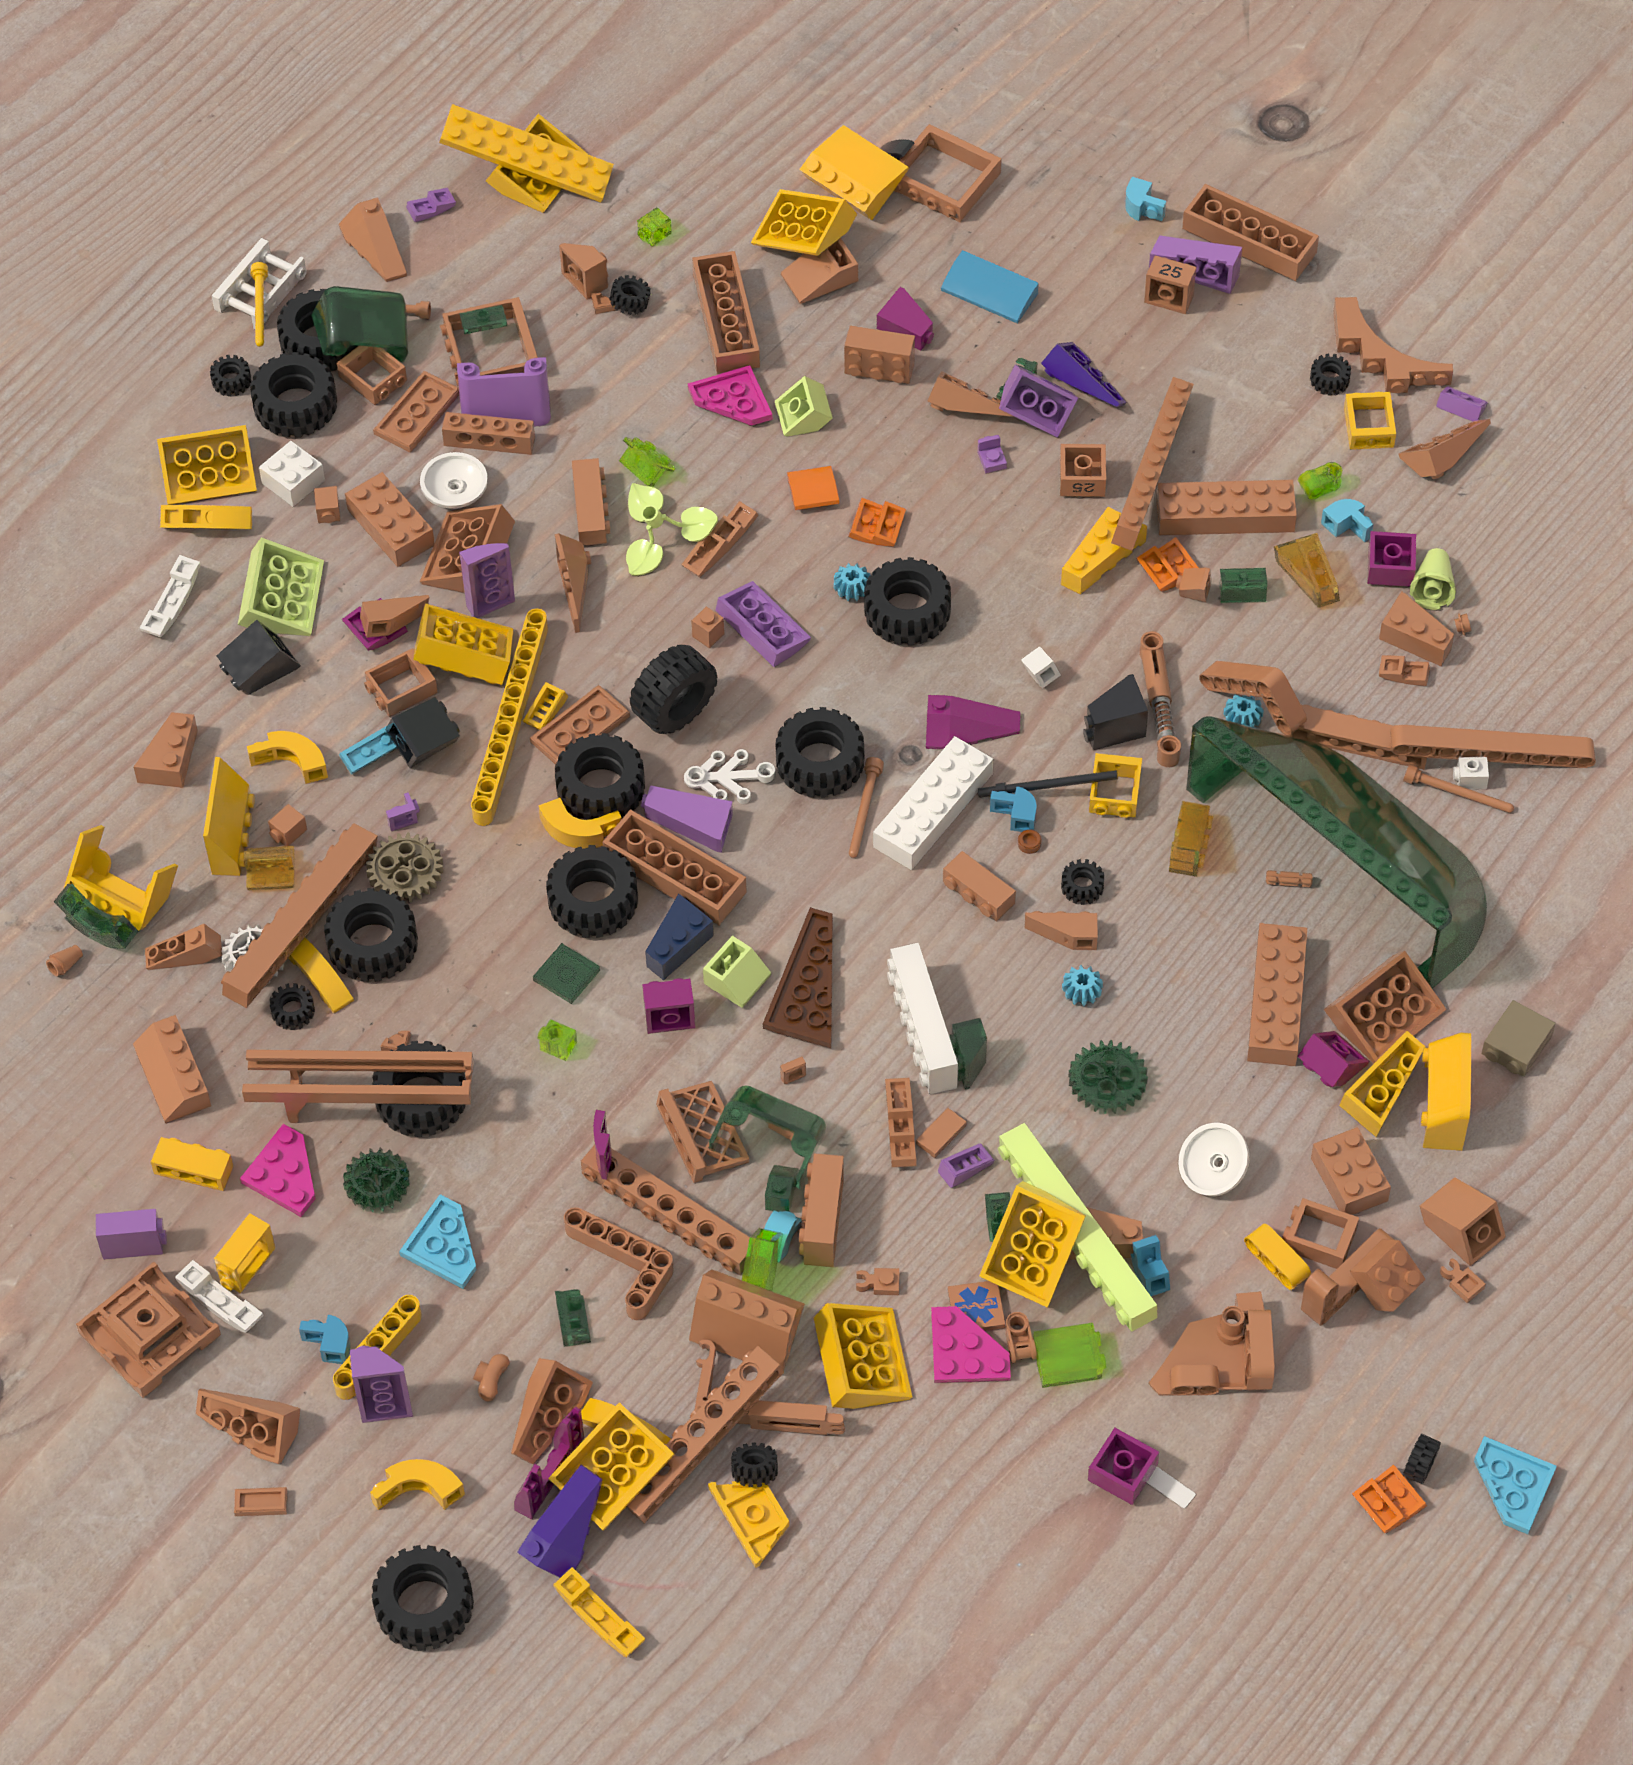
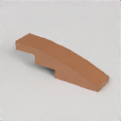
M739 501L727 517L723 515L711 533L697 543L681 565L698 577H701L742 537L759 516L758 513Z
M910 1078L885 1079L892 1167L916 1166Z

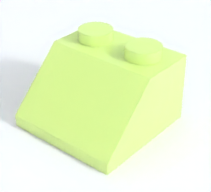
M806 376L775 400L784 436L787 437L818 431L833 419L823 384Z

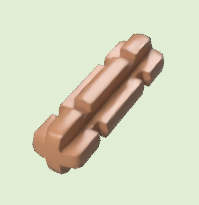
M1273 870L1266 872L1267 884L1276 885L1277 882L1279 885L1298 886V884H1302V887L1312 886L1313 876L1311 873L1299 875V872L1280 871V873H1277V871Z

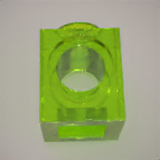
M657 207L637 220V234L639 238L651 246L672 234L671 219Z
M550 1019L546 1027L543 1026L538 1033L540 1050L566 1061L577 1044L576 1030Z

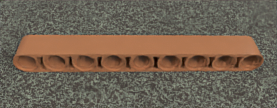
M1396 725L1390 729L1392 753L1399 756L1456 760L1459 757H1487V762L1588 768L1596 763L1594 741L1588 737L1416 725Z

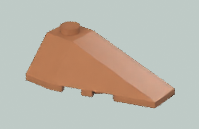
M378 197L357 203L339 223L346 243L349 246L352 245L358 251V254L362 258L364 257L386 282L407 276Z
M942 371L928 398V402L931 403L930 406L940 411L946 409L1015 417L999 409L1000 399L995 397L988 399V394L975 388L970 390L967 386L968 383Z
M1490 419L1476 420L1451 430V433L1432 438V442L1423 445L1420 443L1399 453V458L1421 477L1431 476V479L1444 476L1445 471L1457 463L1491 424Z
M558 533L555 534L557 563L575 633L580 632L588 580V565L591 564L589 551L584 550L582 542Z
M539 1358L528 1382L511 1454L530 1464H534L552 1443V1438L561 1421L575 1407L580 1409L583 1406L593 1382L555 1360Z
M199 1389L196 1415L217 1430L222 1429L233 1437L232 1440L237 1444L242 1443L251 1450L250 1453L255 1457L279 1464L282 1462L298 1433L300 1408L276 1401Z

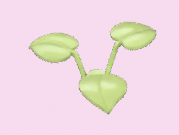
M632 483L628 496L629 512L636 521L646 522L650 541L640 539L629 546L626 554L629 573L633 576L645 575L656 569L661 563L663 549L660 545L653 544L654 536L652 529L660 527L664 520L677 527H682L681 533L686 540L698 542L705 539L711 533L718 522L717 515L703 507H691L681 514L682 523L677 522L660 512L663 507L664 498L658 489Z

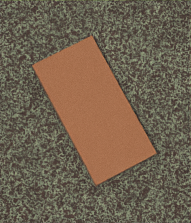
M423 371L373 429L374 435L411 453L460 395L459 388Z
M598 685L530 737V742L556 764L558 756L562 751H565V747L569 743H576V739L582 736L583 738L589 737L588 734L595 733V736L602 735V733H610L630 717V711Z

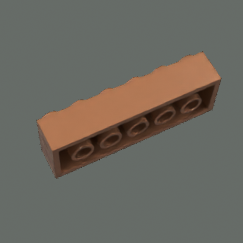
M1204 184L1185 209L1183 215L1182 229L1212 243L1242 247V257L1295 281L1317 253L1319 235L1207 184Z
M735 251L693 257V277L716 373L722 374L749 365L751 369L759 368V347Z
M1293 480L1158 483L1156 501L1159 535L1295 532L1297 514Z
M631 809L602 842L603 846L609 847V851L616 850L621 853L622 858L626 857L630 861L631 867L635 870L636 877L673 899H676L679 893L717 925L723 922L747 893L745 876Z
M1259 923L1247 1055L1248 1062L1296 1066L1308 929L1306 927Z

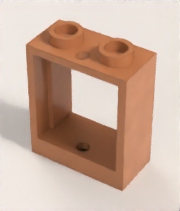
M370 338L337 362L339 377L374 405L386 399L390 393L403 386L407 381L405 366ZM372 360L391 373L375 387H371L355 374Z
M414 648L365 672L366 682H364V686L367 692L375 696L378 708L381 711L384 710L389 717L438 693L436 679L426 665L413 660ZM410 669L420 684L388 700L378 685Z
M1302 1198L1300 1205H1295L1290 1218V1220H1293L1291 1227L1286 1226L1282 1239L1299 1256L1337 1269L1346 1260L1358 1228L1359 1217ZM1304 1215L1344 1228L1336 1250L1296 1237Z

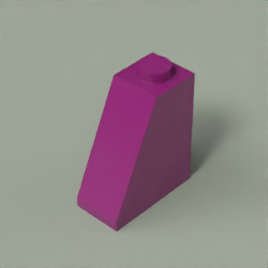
M901 286L877 314L878 330L914 335L915 348L920 351L933 340V322Z

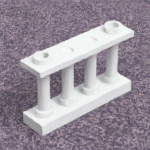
M263 238L256 243L212 294L214 310L222 313L228 306L251 315L254 329L255 307L235 298L242 291L255 297V287L247 284L252 278L251 265L255 262H268L287 271L282 279L268 273V277L264 280L275 286L269 294L264 292V323L267 322L271 313L299 280L305 277L307 271L303 257L300 256L293 265L271 255L269 242Z

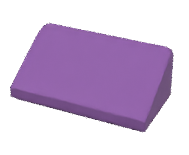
M1448 386L1440 393L1437 407L1470 421H1476L1481 417L1488 402Z

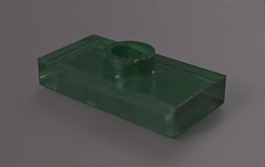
M503 305L459 313L464 335L507 326Z

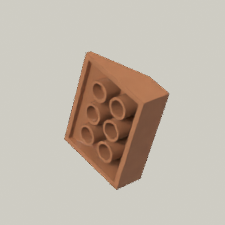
M502 504L448 511L420 583L422 585L465 593L459 552L480 545L507 544L515 520Z
M1406 951L1392 955L1324 1009L1336 1028L1373 1064L1406 1031L1414 1036L1447 1010Z
M711 1269L703 1274L696 1296L689 1341L699 1344L701 1340H710L714 1343L716 1351L740 1360L743 1359L748 1351L754 1350L759 1346L780 1364L784 1372L805 1304Z

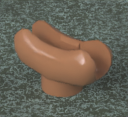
M494 1355L489 1363L480 1361L473 1380L480 1382L478 1394L482 1400L489 1402L497 1395L499 1378L510 1365L509 1358L506 1355Z

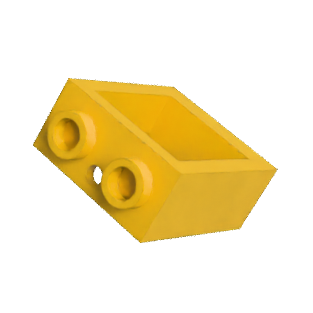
M1390 392L1346 394L1344 412L1350 450L1394 448L1396 428ZM1385 409L1387 427L1356 429L1354 410Z
M1095 753L1093 773L1117 770L1118 777L1134 778L1131 801L1098 798V782L1092 783L1089 813L1136 818L1142 758Z
M249 1213L215 1256L214 1260L220 1284L230 1291L233 1289L241 1293L275 1250L270 1224Z

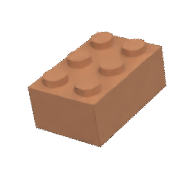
M849 326L844 345L845 374L909 384L915 364V336Z
M1358 1127L1313 1144L1311 1160L1339 1211L1354 1215L1388 1202L1391 1186Z

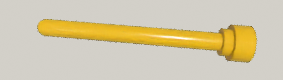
M255 262L251 265V277L255 280V344L258 347H262L264 345V280L268 277V266L263 262Z

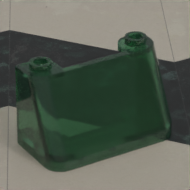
M340 286L330 287L323 292L312 313V319L324 355L340 356L347 351L350 345L387 348L386 352L399 362L405 361L408 355L406 303L401 293Z

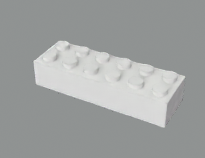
M954 736L873 831V848L912 870L977 794L978 788H982L993 775V758Z
M919 943L890 949V959H887L889 972H887L888 982L890 986L894 985L896 992H893L896 1006H901V1022L903 1026L907 1025L909 1031L906 1032L909 1046H913L915 1050L913 1052L915 1066H920L921 1069L919 1073L922 1087H927L929 1095L957 1089L958 1063Z

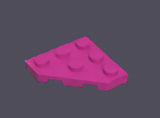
M750 365L688 383V391L695 406L751 426L773 420L772 412Z
M282 1124L241 1176L240 1181L243 1185L300 1217L304 1215L316 1199L303 1134Z
M957 1306L931 1307L934 1383L1010 1381V1355L1008 1351Z

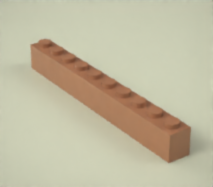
M1176 377L1172 378L1118 521L1112 544L1133 551L1188 403L1193 383Z
M355 823L348 830L345 829L341 833L337 844L330 846L326 857L316 863L313 873L303 879L298 891L292 892L284 908L280 907L274 920L270 924L267 923L260 937L250 943L244 956L240 955L231 972L227 971L221 981V984H223V996L245 1008L252 1003L369 860L368 855L374 854L373 847H377L378 838L376 834Z

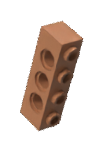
M451 412L445 413L442 426L444 446L532 455L535 441L534 421Z

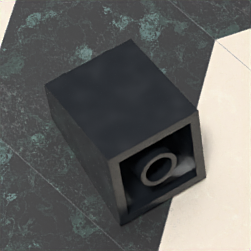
M258 620L253 622L216 655L221 662L219 665L221 670L233 678L230 681L238 691L244 690L249 695L301 667L281 638Z
M1133 674L1125 677L1087 706V715L1084 716L1086 729H1083L1085 741L1087 743L1090 742L1093 751L1146 737L1148 708Z
M436 697L394 716L385 729L409 768L455 743L460 737L459 727L454 721H450L445 705L442 701L438 702Z

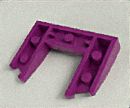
M575 1407L557 1427L553 1439L554 1449L547 1458V1465L544 1470H541L540 1466L536 1464L532 1466L516 1495L514 1511L533 1519L554 1486V1483L548 1478L584 1439L581 1409Z

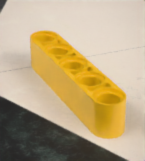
M402 1296L358 1347L382 1345L379 1349L390 1356L421 1320L420 1303L416 1296ZM409 1308L414 1309L412 1312H404L406 1309ZM391 1327H399L394 1331L388 1330ZM350 1356L333 1375L336 1395L343 1400H349L356 1396ZM343 1382H350L347 1386L340 1385Z

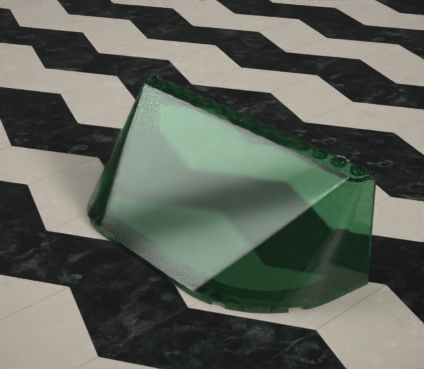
M1212 716L1203 717L1192 726L1186 790L1200 802L1204 803L1243 771L1252 777L1436 930L1432 955L1417 967L1432 989L1472 953L1484 929L1487 914L1485 890L1476 869L1457 847L1340 753L1321 744Z

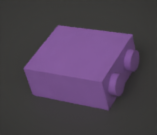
M156 1209L96 1214V1238L103 1260L163 1254V1245L167 1244L166 1229L164 1230L163 1218H158Z

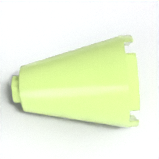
M1435 548L1427 552L1411 582L1410 595L1411 597L1413 596L1415 602L1421 607L1438 610L1440 606L1446 604L1449 606L1453 602L1456 587L1448 553L1442 549Z

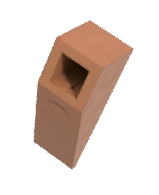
M429 595L362 602L360 619L366 637L390 635L418 619L423 614L425 603L429 604Z
M1063 911L1056 913L1025 912V929L1072 950H1097V913L1086 911L1080 913H1066Z
M206 924L145 948L147 970L203 964L222 956L221 935Z

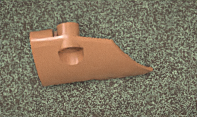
M1228 1306L1221 1315L1188 1323L1178 1342L1148 1384L1159 1396L1213 1395L1220 1390H1272L1274 1351L1271 1310L1242 1311L1237 1306ZM1234 1319L1238 1323L1230 1324L1227 1320Z

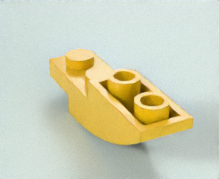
M161 505L160 528L252 529V507Z

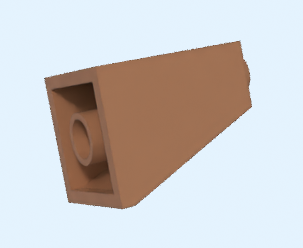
M1456 1177L1420 1205L1424 1224L1470 1266L1506 1237L1497 1202Z

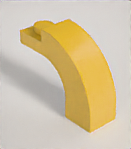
M289 731L267 733L268 741L256 742L253 745L246 746L251 767L275 760H288L295 763L301 769L305 784L328 778L326 764L320 749L310 739L298 733Z
M561 798L538 805L540 820L549 835L556 841L572 848L582 846L583 849L588 848V845H595L596 848L603 846L604 837L608 836L622 820L619 811L592 820L575 818L568 813Z
M423 1459L406 1460L385 1469L387 1480L380 1481L370 1491L372 1503L378 1510L402 1493L411 1490L429 1493L444 1510L465 1495L463 1483L451 1470L437 1462Z

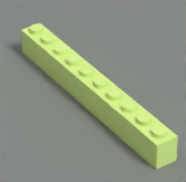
M1023 1123L1000 1135L998 1152L1004 1161L1008 1160L1011 1164V1170L1017 1179L1021 1178L1022 1181L1048 1192L1086 1215L1072 1250L1076 1255L1079 1266L1082 1269L1086 1268L1090 1274L1089 1277L1094 1287H1099L1103 1292V1298L1109 1307L1113 1306L1117 1311L1116 1315L1122 1325L1126 1324L1132 1332L1157 1319V1304L1026 1124Z

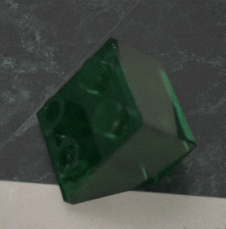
M981 1018L952 1024V1034L949 1035L958 1063L957 1080L958 1082L962 1081L965 1090L970 1089L986 1064L987 1036Z

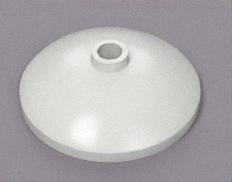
M460 452L445 453L433 458L423 468L420 476V486L424 496L437 506L451 509L462 508L477 501L485 492L488 483L484 465L477 458Z
M1209 1123L1194 1130L1184 1141L1179 1154V1171L1183 1181L1193 1191L1205 1196H1219L1234 1189L1245 1176L1249 1165V1149L1244 1137L1236 1129L1223 1123ZM1223 1160L1222 1166L1218 1167V1162Z

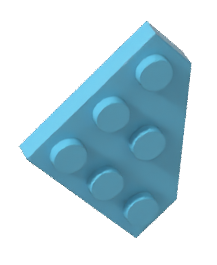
M440 1194L399 1253L401 1257L464 1289L477 1269L460 1204Z
M1484 1436L1474 1459L1479 1474L1503 1524L1529 1534L1557 1466Z

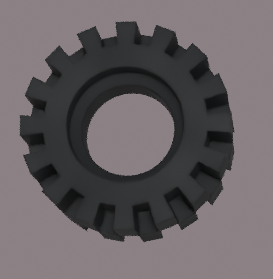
M625 275V278L620 276L612 284L609 297L610 304L612 306L615 305L614 309L616 310L621 309L623 314L625 311L628 312V315H632V312L637 315L639 311L643 313L648 307L651 288L648 287V283H642L643 279L639 278L637 280L636 276H632V278H629V275Z
M1328 353L1325 354V358L1320 355L1318 360L1315 359L1311 366L1310 381L1312 387L1315 386L1316 391L1321 389V394L1323 395L1325 392H1328V396H1332V392H1335V395H1338L1340 391L1343 393L1348 388L1350 382L1351 366L1347 360L1343 362L1344 357L1342 356L1338 359L1337 354H1333V357H1330ZM1330 371L1335 372L1339 376L1331 378L1326 377L1322 373Z
M226 355V359L222 356L219 357L220 362L215 360L213 362L214 366L211 365L210 376L212 386L217 393L220 391L221 395L224 396L227 393L228 397H232V393H235V396L239 395L238 391L244 393L245 388L248 389L250 387V368L248 362L244 361L243 357L238 359L237 355H233V358H230V355ZM227 373H238L234 378L227 379L223 377Z
M1077 859V864L1072 861L1069 863V866H1065L1062 872L1061 888L1063 895L1066 894V899L1070 900L1073 898V903L1077 904L1079 900L1081 905H1085V901L1091 904L1093 903V898L1097 901L1099 895L1102 896L1105 875L1100 866L1096 868V862L1093 861L1092 864H1089V859H1085V863H1081V859ZM1079 877H1086L1092 881V884L1081 887L1076 885L1074 880Z
M289 983L285 984V989L281 986L278 987V993L274 991L272 993L273 998L270 997V1010L278 1026L282 1024L283 1029L286 1030L288 1026H290L291 1030H295L297 1025L301 1029L303 1028V1022L308 1025L310 1023L309 1018L313 1019V1012H315L310 991L306 990L303 985L298 988L297 983H293V987H290ZM296 1001L301 1003V1008L297 1011L287 1012L283 1010V1006L288 1002Z
M1421 1433L1408 1458L1403 1476L1423 1484L1434 1464L1441 1442Z
M752 1442V1446H748L746 1443L743 1444V1448L737 1447L731 1456L732 1477L735 1478L737 1483L740 1482L742 1486H745L746 1483H748L749 1487H753V1484H757V1487H762V1483H765V1485L770 1484V1480L774 1481L776 1479L775 1476L778 1475V1461L775 1449L772 1450V1447L769 1445L765 1447L764 1443L756 1446V1442Z

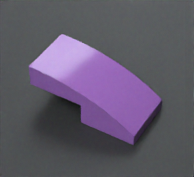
M443 188L428 191L427 198L407 201L406 208L414 222H418L449 210L456 205V201L449 189Z

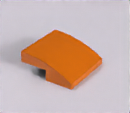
M831 466L787 472L795 510L839 504L838 491Z
M861 498L848 537L875 545L894 546L906 509L887 501L880 505Z
M1176 537L1162 547L1157 548L1153 546L1137 557L1138 562L1161 592L1176 587L1178 576H1183L1184 569L1199 568Z
M1394 1464L1376 1479L1371 1478L1352 1493L1384 1534L1395 1529L1427 1506L1425 1501Z

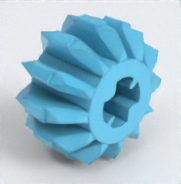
M848 563L846 568L840 566L838 572L834 575V589L838 592L839 598L846 596L847 601L851 598L858 601L859 596L864 598L866 581L871 575L867 572L866 566L859 568L858 563L855 566H851Z
M1235 694L1233 699H1228L1223 714L1226 717V724H1232L1233 730L1241 728L1242 733L1245 728L1252 731L1254 726H1259L1264 711L1261 707V701L1255 700L1254 696L1247 697L1242 695L1240 697Z
M1080 965L1079 970L1071 967L1070 972L1064 975L1062 990L1065 992L1066 1000L1073 999L1074 1005L1077 1002H1082V1005L1085 1006L1086 1001L1094 1004L1096 998H1100L1102 994L1103 981L1100 979L1099 971L1093 972L1091 966L1088 969H1083L1084 967Z

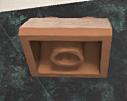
M567 243L559 245L562 274L587 300L591 298V293H600L608 288L609 275L606 266L608 261L602 252H599L594 246Z

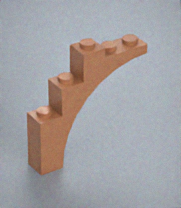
M1335 297L1333 315L1337 352H1359L1361 373L1383 372L1385 392L1408 393V387L1414 385H1451L1453 364L1419 360L1397 351L1381 340L1368 326L1360 311L1357 297Z

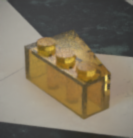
M1317 533L1273 546L1276 562L1318 608L1340 601L1337 582Z
M1182 801L1178 824L1174 834L1175 839L1171 845L1169 872L1197 877L1198 869H1203L1205 854H1202V850L1208 848L1210 836L1206 835L1207 829L1211 830L1214 817L1209 815L1210 806Z

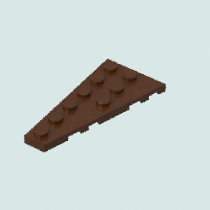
M810 907L763 1021V1029L830 1049L832 1041V913Z

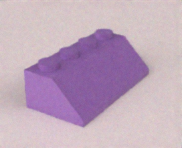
M360 1346L357 1349L350 1350L352 1379L362 1423L413 1417L404 1366L377 1347Z

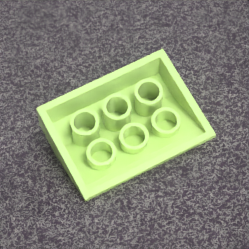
M261 537L251 551L238 625L248 628L253 622L258 620L278 634L310 636L324 560Z

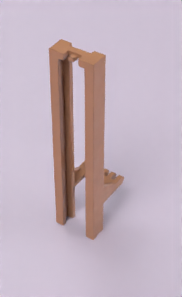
M246 1051L248 1070L290 1071L291 1080L290 1084H243L242 1094L244 1102H282L285 1105L290 1123L298 1122V1114L307 1103L471 1105V1084L474 1067L472 1052ZM305 1071L466 1072V1080L462 1082V1086L302 1084V1074Z

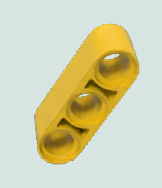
M1263 1223L1244 1238L1245 1245L1249 1251L1287 1289L1293 1290L1310 1277L1311 1270L1306 1262L1266 1223Z

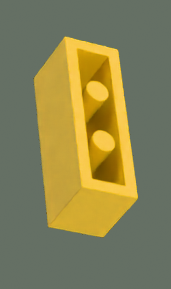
M161 1137L151 1160L152 1169L156 1175L224 1191L233 1169L231 1154H228L226 1151L207 1149L196 1143L192 1145L183 1143L176 1138L167 1139Z

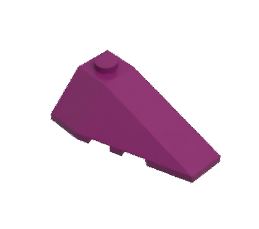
M928 695L926 749L943 750L954 736L972 745L982 739L991 738L994 740L1020 734L1021 712L955 696Z

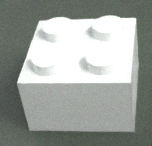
M292 441L288 442L259 466L262 484L292 507L325 481L322 463Z

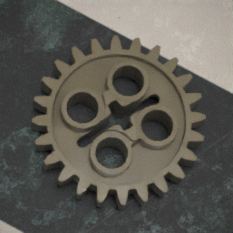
M407 832L406 837L402 838L400 833H397V839L394 840L391 836H388V843L381 840V848L373 847L374 854L368 855L369 862H366V872L370 886H374L375 891H380V889L387 890L389 895L395 893L400 896L401 901L408 897L409 901L412 902L413 896H417L421 900V893L423 892L430 895L429 887L436 889V881H441V874L444 872L443 859L440 855V850L435 848V843L429 844L427 837L420 841L419 834L411 838L410 833Z

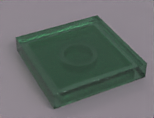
M561 943L533 975V981L572 1004L600 972V966Z

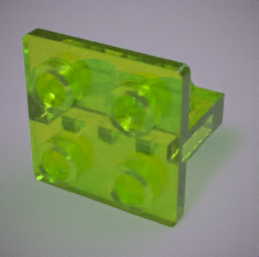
M625 437L623 439L629 447L619 462L647 486L654 487L665 470L674 472L676 469L670 464L672 460L662 453L659 454L656 451L657 447L647 440L643 442L637 437H634V439Z

